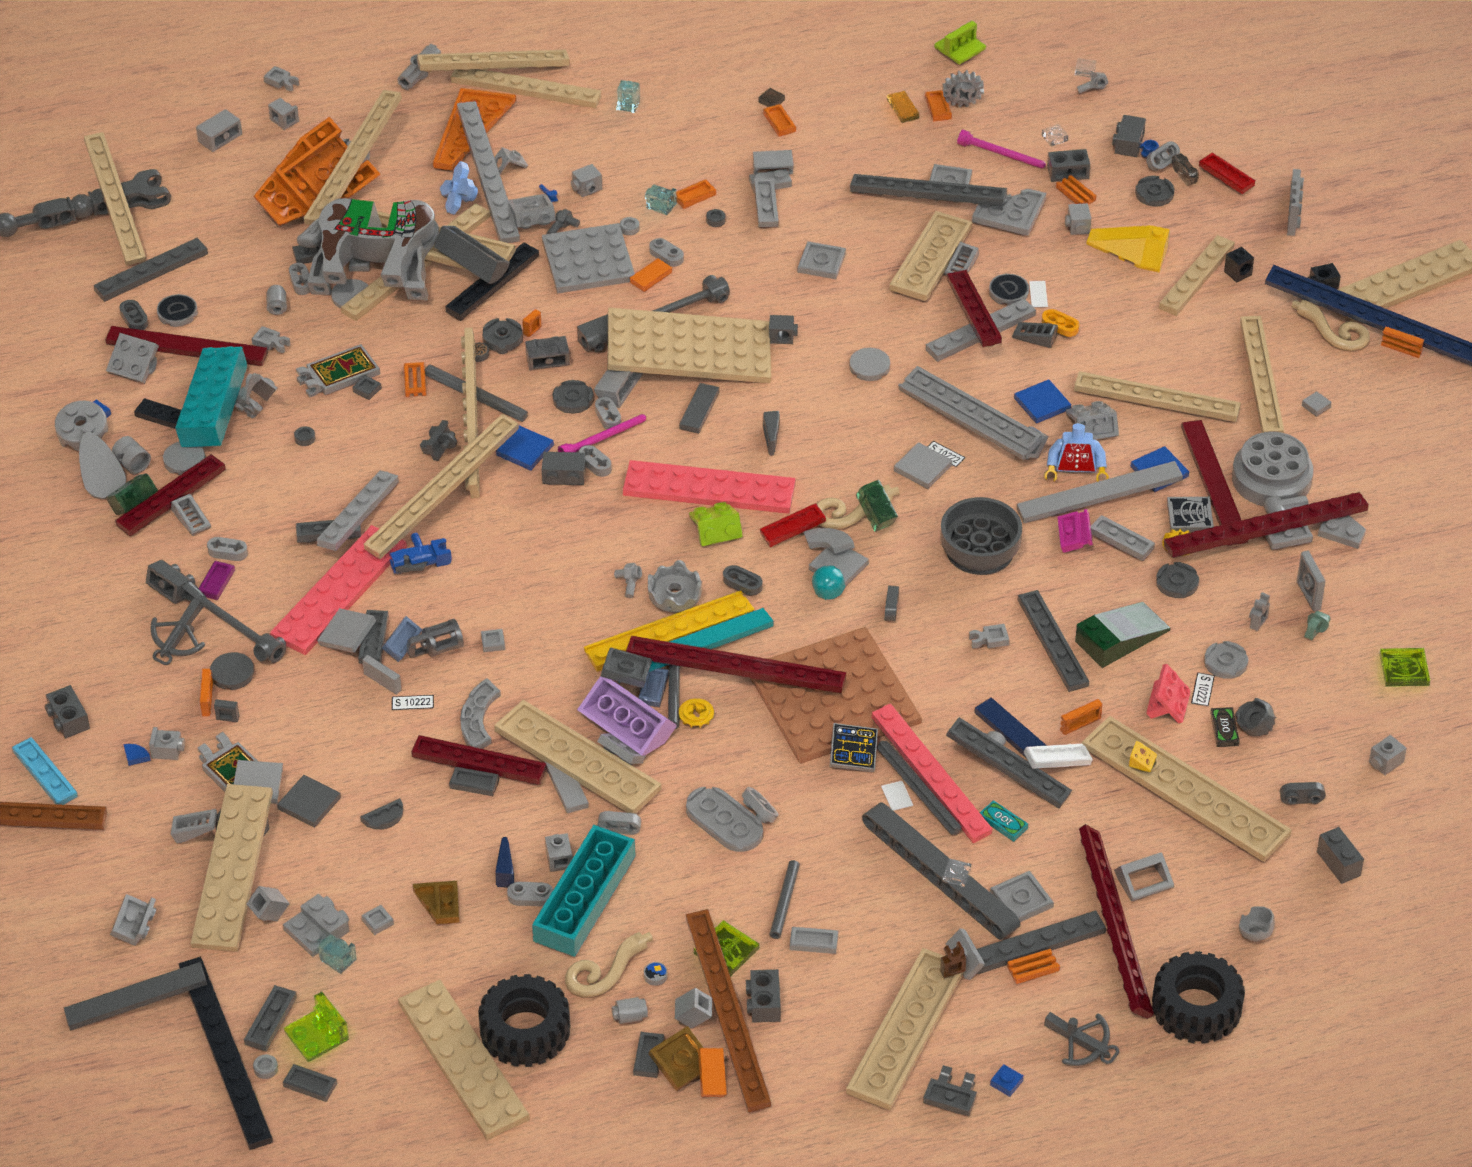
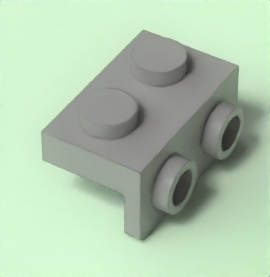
M126 894L110 935L134 946L137 945L140 938L145 939L150 928L147 926V922L153 919L156 908L153 907L156 899L151 897L149 902L146 903Z

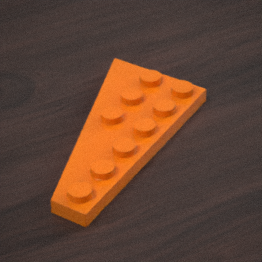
M460 88L435 155L433 168L453 170L470 152L457 111V103L476 101L487 133L516 102V95Z

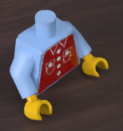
M1074 424L1072 432H1064L1061 439H1057L1049 449L1047 459L1048 470L1044 472L1045 480H1047L1049 472L1054 474L1053 481L1057 479L1056 471L1096 472V469H1099V473L1096 475L1098 482L1100 474H1105L1106 479H1109V475L1105 472V468H1107L1105 451L1099 441L1093 440L1092 433L1085 432L1083 424Z

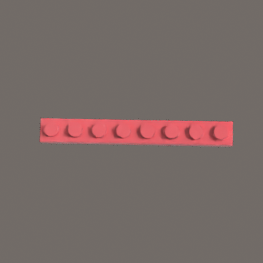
M891 703L872 712L871 718L929 790L961 825L962 831L974 844L991 835L992 827Z

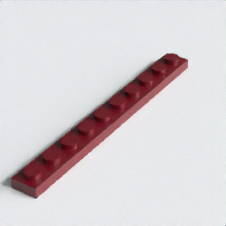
M1360 492L1351 493L1341 497L1176 535L1164 539V547L1171 557L1175 558L1368 511L1369 504Z
M631 636L626 652L650 658L653 662L842 694L846 681V672L637 636Z
M1084 824L1079 828L1080 841L1085 849L1086 861L1092 873L1091 878L1095 883L1096 896L1100 901L1101 913L1107 924V933L1111 938L1112 951L1116 955L1117 967L1124 983L1123 988L1128 996V1005L1134 1014L1148 1019L1154 1015L1103 840L1098 830Z

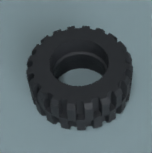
M1195 951L1194 954L1186 952L1182 953L1181 957L1176 955L1169 959V963H1164L1155 977L1152 1009L1156 1015L1157 1022L1161 1026L1164 1025L1163 1029L1166 1032L1175 1034V1038L1180 1040L1182 1038L1187 1039L1189 1043H1195V1041H1201V1044L1209 1043V1040L1217 1041L1222 1039V1035H1229L1240 1021L1245 996L1243 979L1240 974H1237L1236 968L1233 965H1227L1228 961L1222 957L1218 959L1215 957V954L1208 953L1206 955L1202 954V951ZM1199 989L1212 994L1218 1001L1209 1005H1194L1182 999L1179 994L1186 990Z
M524 974L523 977L513 975L508 980L504 978L497 982V986L493 985L487 990L488 994H485L481 999L478 1011L480 1037H482V1043L488 1049V1053L495 1058L498 1056V1060L505 1064L510 1062L512 1066L519 1067V1064H524L525 1067H531L534 1063H538V1065L545 1063L547 1058L551 1060L557 1055V1050L560 1052L565 1047V1042L570 1036L569 1003L564 996V992L561 988H556L555 983L550 980L546 982L545 978L541 976H536L535 978L531 977V974ZM521 1012L535 1013L544 1018L537 1026L527 1029L514 1028L505 1023L509 1017Z

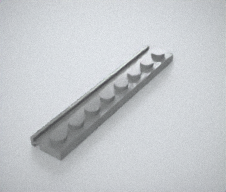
M919 366L904 379L902 384L898 385L899 390L1022 460L1043 441L1041 434Z

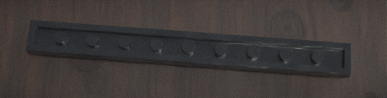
M201 956L178 963L179 969L198 962L202 965L207 985L190 990L188 993L249 1151L273 1143L269 1128Z

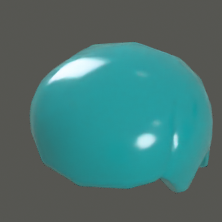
M833 565L822 566L813 573L812 585L818 597L825 600L835 599L844 591L845 580L840 569Z

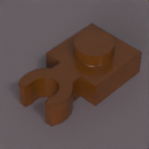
M960 941L957 942V946L952 950L946 945L944 948L946 955L941 957L940 972L943 978L966 972V955Z

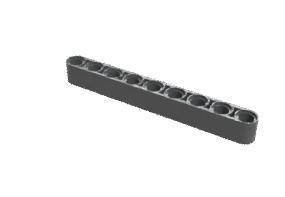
M880 802L862 815L863 823L872 833L996 938L1003 940L1020 927V920L1012 910L886 804Z

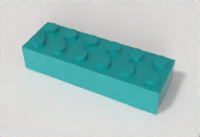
M209 347L202 349L175 428L181 447L222 445L248 366L242 347Z
M596 825L592 826L532 924L533 942L574 957L577 955L636 857L635 839Z

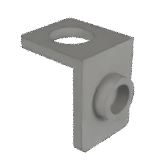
M502 147L494 157L496 165L498 160L502 158V164L498 168L499 174L502 173L509 162L524 168L528 166L523 156L516 150L510 151Z

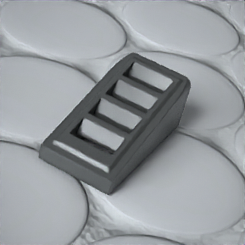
M1019 322L1012 338L1051 348L1057 336L1058 325Z
M779 411L763 413V431L770 456L774 455L780 425Z

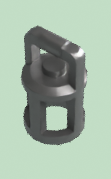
M455 618L431 627H425L422 629V634L409 638L407 641L409 657L414 658L427 653L434 657L456 648H462L464 646L463 636ZM450 633L451 638L438 642L435 641V638ZM421 643L422 647L416 649V644Z

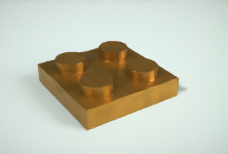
M688 1026L648 1052L649 1056L676 1091L700 1076L698 1050L704 1047Z

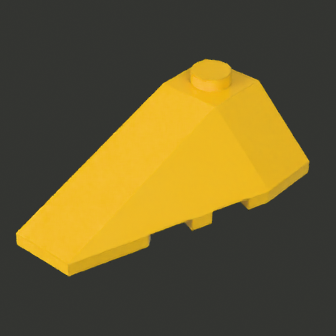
M1151 225L1094 228L1090 230L1086 244L1104 253L1118 255V259L1122 261L1129 260L1137 268L1160 273L1168 248L1170 229Z

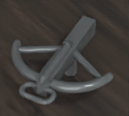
M193 598L179 621L157 622L156 617L152 619L150 627L151 636L155 644L161 648L153 653L155 661L168 665L172 661L171 654L188 656L200 651L205 646L204 642L198 644L193 635L194 627L191 625L204 607L200 601ZM175 626L166 642L163 643L157 635L156 627ZM185 632H187L195 647L188 650L175 649ZM160 653V656L162 658L166 656L169 658V660L167 662H164L156 657V654Z
M1049 1012L1045 1018L1044 1026L1069 1039L1068 1059H1062L1063 1064L1070 1066L1086 1065L1096 1060L1099 1056L1105 1064H1110L1119 1054V1048L1115 1045L1108 1046L1110 1029L1101 1014L1095 1015L1097 1020L1077 1028L1078 1020L1076 1018H1070L1067 1023L1052 1012ZM1101 1024L1103 1039L1100 1042L1082 1031ZM1073 1042L1093 1053L1083 1059L1073 1060ZM1111 1048L1115 1049L1116 1052L1112 1056V1058L1110 1060H1105L1104 1058H1110L1111 1056L1109 1050Z

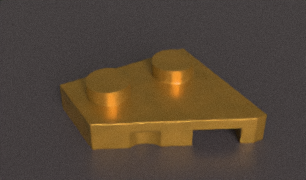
M457 880L413 884L414 894L436 924L460 923Z

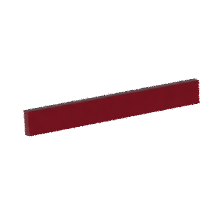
M111 326L105 339L106 345L115 346L119 334L122 333L157 344L159 346L157 352L199 358L203 348L242 347L247 364L263 366L268 353L267 347Z
M1202 420L1182 422L1181 429L1207 495L1210 497V503L1219 525L1241 521L1238 509ZM1248 540L1228 544L1227 546L1248 543Z

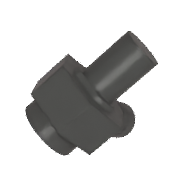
M567 209L559 210L555 216L556 222L547 231V234L557 233L560 228H565L569 225L577 228L580 225V220L573 218L572 211Z

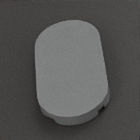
M701 787L689 794L686 804L688 817L724 847L732 851L744 852L752 850L760 844L763 838L762 822L725 791L717 787H712V789Z

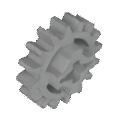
M968 70L963 74L961 71H958V75L952 73L951 79L946 78V83H943V96L946 97L947 102L951 101L952 106L958 103L959 107L962 104L968 107L970 102L976 104L975 99L981 100V94H984V83L981 80V76H976L975 72L968 74Z

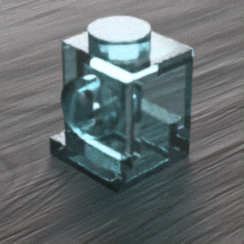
M621 80L617 89V110L635 113L640 102V83Z
M653 184L645 193L646 207L668 215L676 205V189L672 188L669 190Z
M332 934L325 937L318 946L320 960L340 974L357 960L355 945L351 943L348 946L343 939H338Z

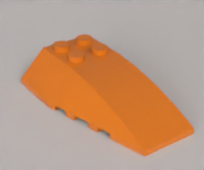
M330 116L300 137L295 146L288 152L283 161L254 195L257 202L279 226L306 215L348 147L340 138L342 130ZM369 160L361 164L341 198L352 197L380 176L378 170Z

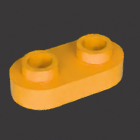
M1048 309L1043 312L1042 323L1058 325L1057 333L1066 337L1078 334L1080 324L1077 319L1055 309Z

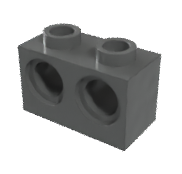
M1086 149L1048 152L1047 169L1051 182L1062 181L1064 178L1068 179L1070 175L1077 180L1089 179L1091 164Z
M71 685L46 694L47 704L44 705L49 717L53 716V723L57 732L61 731L65 739L90 729L88 715Z
M779 969L750 970V980H746V994H751V999H747V1013H752V1023L781 1022Z

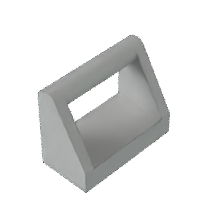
M1162 852L1121 865L1114 870L1118 881L1131 901L1174 888V883ZM1155 866L1163 881L1134 891L1129 875Z

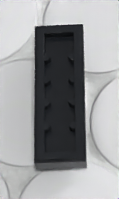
M145 398L134 411L135 417L173 429L176 428L181 409Z

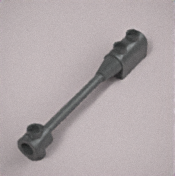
M709 275L702 282L703 291L653 311L669 313L705 298L709 302L717 300L719 303H723L728 299L730 289L725 278H716L715 275ZM608 314L577 326L578 342L585 351L588 352L594 349L596 352H600L605 348V344H608Z
M159 560L148 565L146 584L175 604L185 599L192 601L193 598L200 601L206 609L256 643L253 652L259 661L268 659L272 663H276L284 656L286 642L282 637L275 638L269 633L260 636L208 600L195 585V578L191 574H182L177 564L170 565L164 560Z

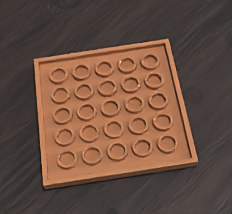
M867 627L768 658L846 672V681L842 694L750 678L800 764L830 754L834 723L877 728V738L885 736L871 717L872 712L890 703L909 727L922 723L921 715Z

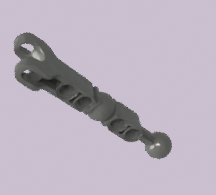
M149 169L138 172L132 180L121 183L129 208L141 206L147 209H156L170 203L171 194L166 187H159L162 177L158 170ZM101 189L88 192V195L78 194L72 199L67 197L66 199L58 198L42 202L34 206L33 213L17 217L10 213H1L0 236L10 237L16 233L19 227L38 223L39 227L46 229L67 224L72 220L76 221V217L87 218L92 213L94 216L97 214H108Z

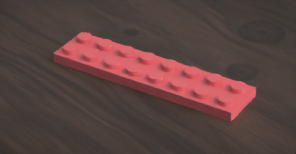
M630 460L623 487V496L713 506L716 503L726 502V504L733 508L790 514L795 478Z
M371 525L272 629L270 635L275 638L282 637L287 647L307 655L318 643V638L339 608L349 610L390 566L392 558L389 553L406 549V541L401 539L387 554L379 559L364 549V543L379 530V528Z

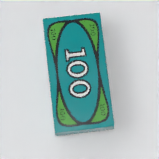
M994 800L980 812L992 828L1013 842L1028 829L1029 824Z

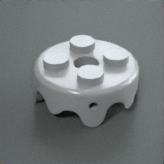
M85 400L75 401L64 406L59 411L55 419V430L63 447L68 444L79 451L83 434L92 432L102 439L104 433L108 432V422L105 412L96 403ZM80 420L86 421L82 426L75 425Z
M681 560L675 561L670 567L659 566L654 576L648 575L649 599L661 610L681 612L695 606L701 597L702 581L700 580L699 573L697 571L690 572ZM671 589H675V590H680V591H678V592H671L670 590H671Z

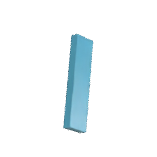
M32 737L12 747L13 753L55 804L64 805L78 797L76 790Z

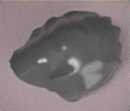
M1259 698L1244 703L1235 713L1238 725L1251 736L1268 735L1273 730L1275 719L1277 718L1274 715L1272 706Z

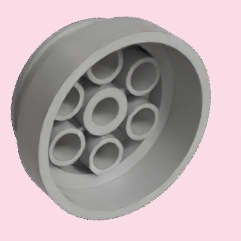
M1281 432L1256 434L1244 443L1234 458L1232 469L1233 485L1242 497L1256 505L1264 507V501L1271 496H1279L1281 499L1306 496L1311 489L1313 478L1312 461L1303 443L1291 435Z

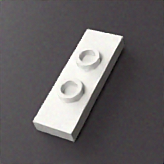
M1083 744L1026 747L1024 751L1032 769L1091 765L1093 761Z

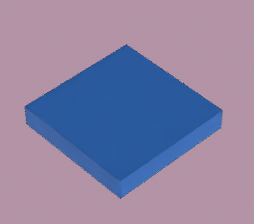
M1049 379L1014 393V399L1036 424L1066 412V409H1071V403Z
M519 425V429L496 450V456L531 471L543 458V452H548L554 446V440Z
M1165 446L1131 461L1130 465L1136 472L1175 461L1183 475V479L1189 477V470ZM1174 483L1156 487L1152 490L1156 492Z

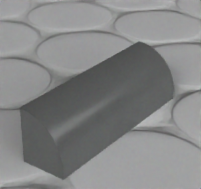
M442 226L434 245L436 249L488 284L498 281L505 274L510 264L509 261L456 226Z

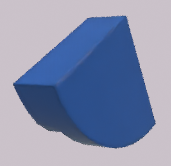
M123 744L128 766L151 761L150 755L144 747L137 744Z

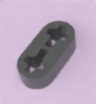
M888 585L885 621H896L899 586Z

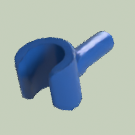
M543 184L539 185V188L544 194H547L551 202L558 201L556 196L557 190L549 191Z

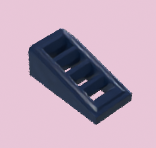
M507 837L501 839L495 871L497 887L508 888L514 883V870Z

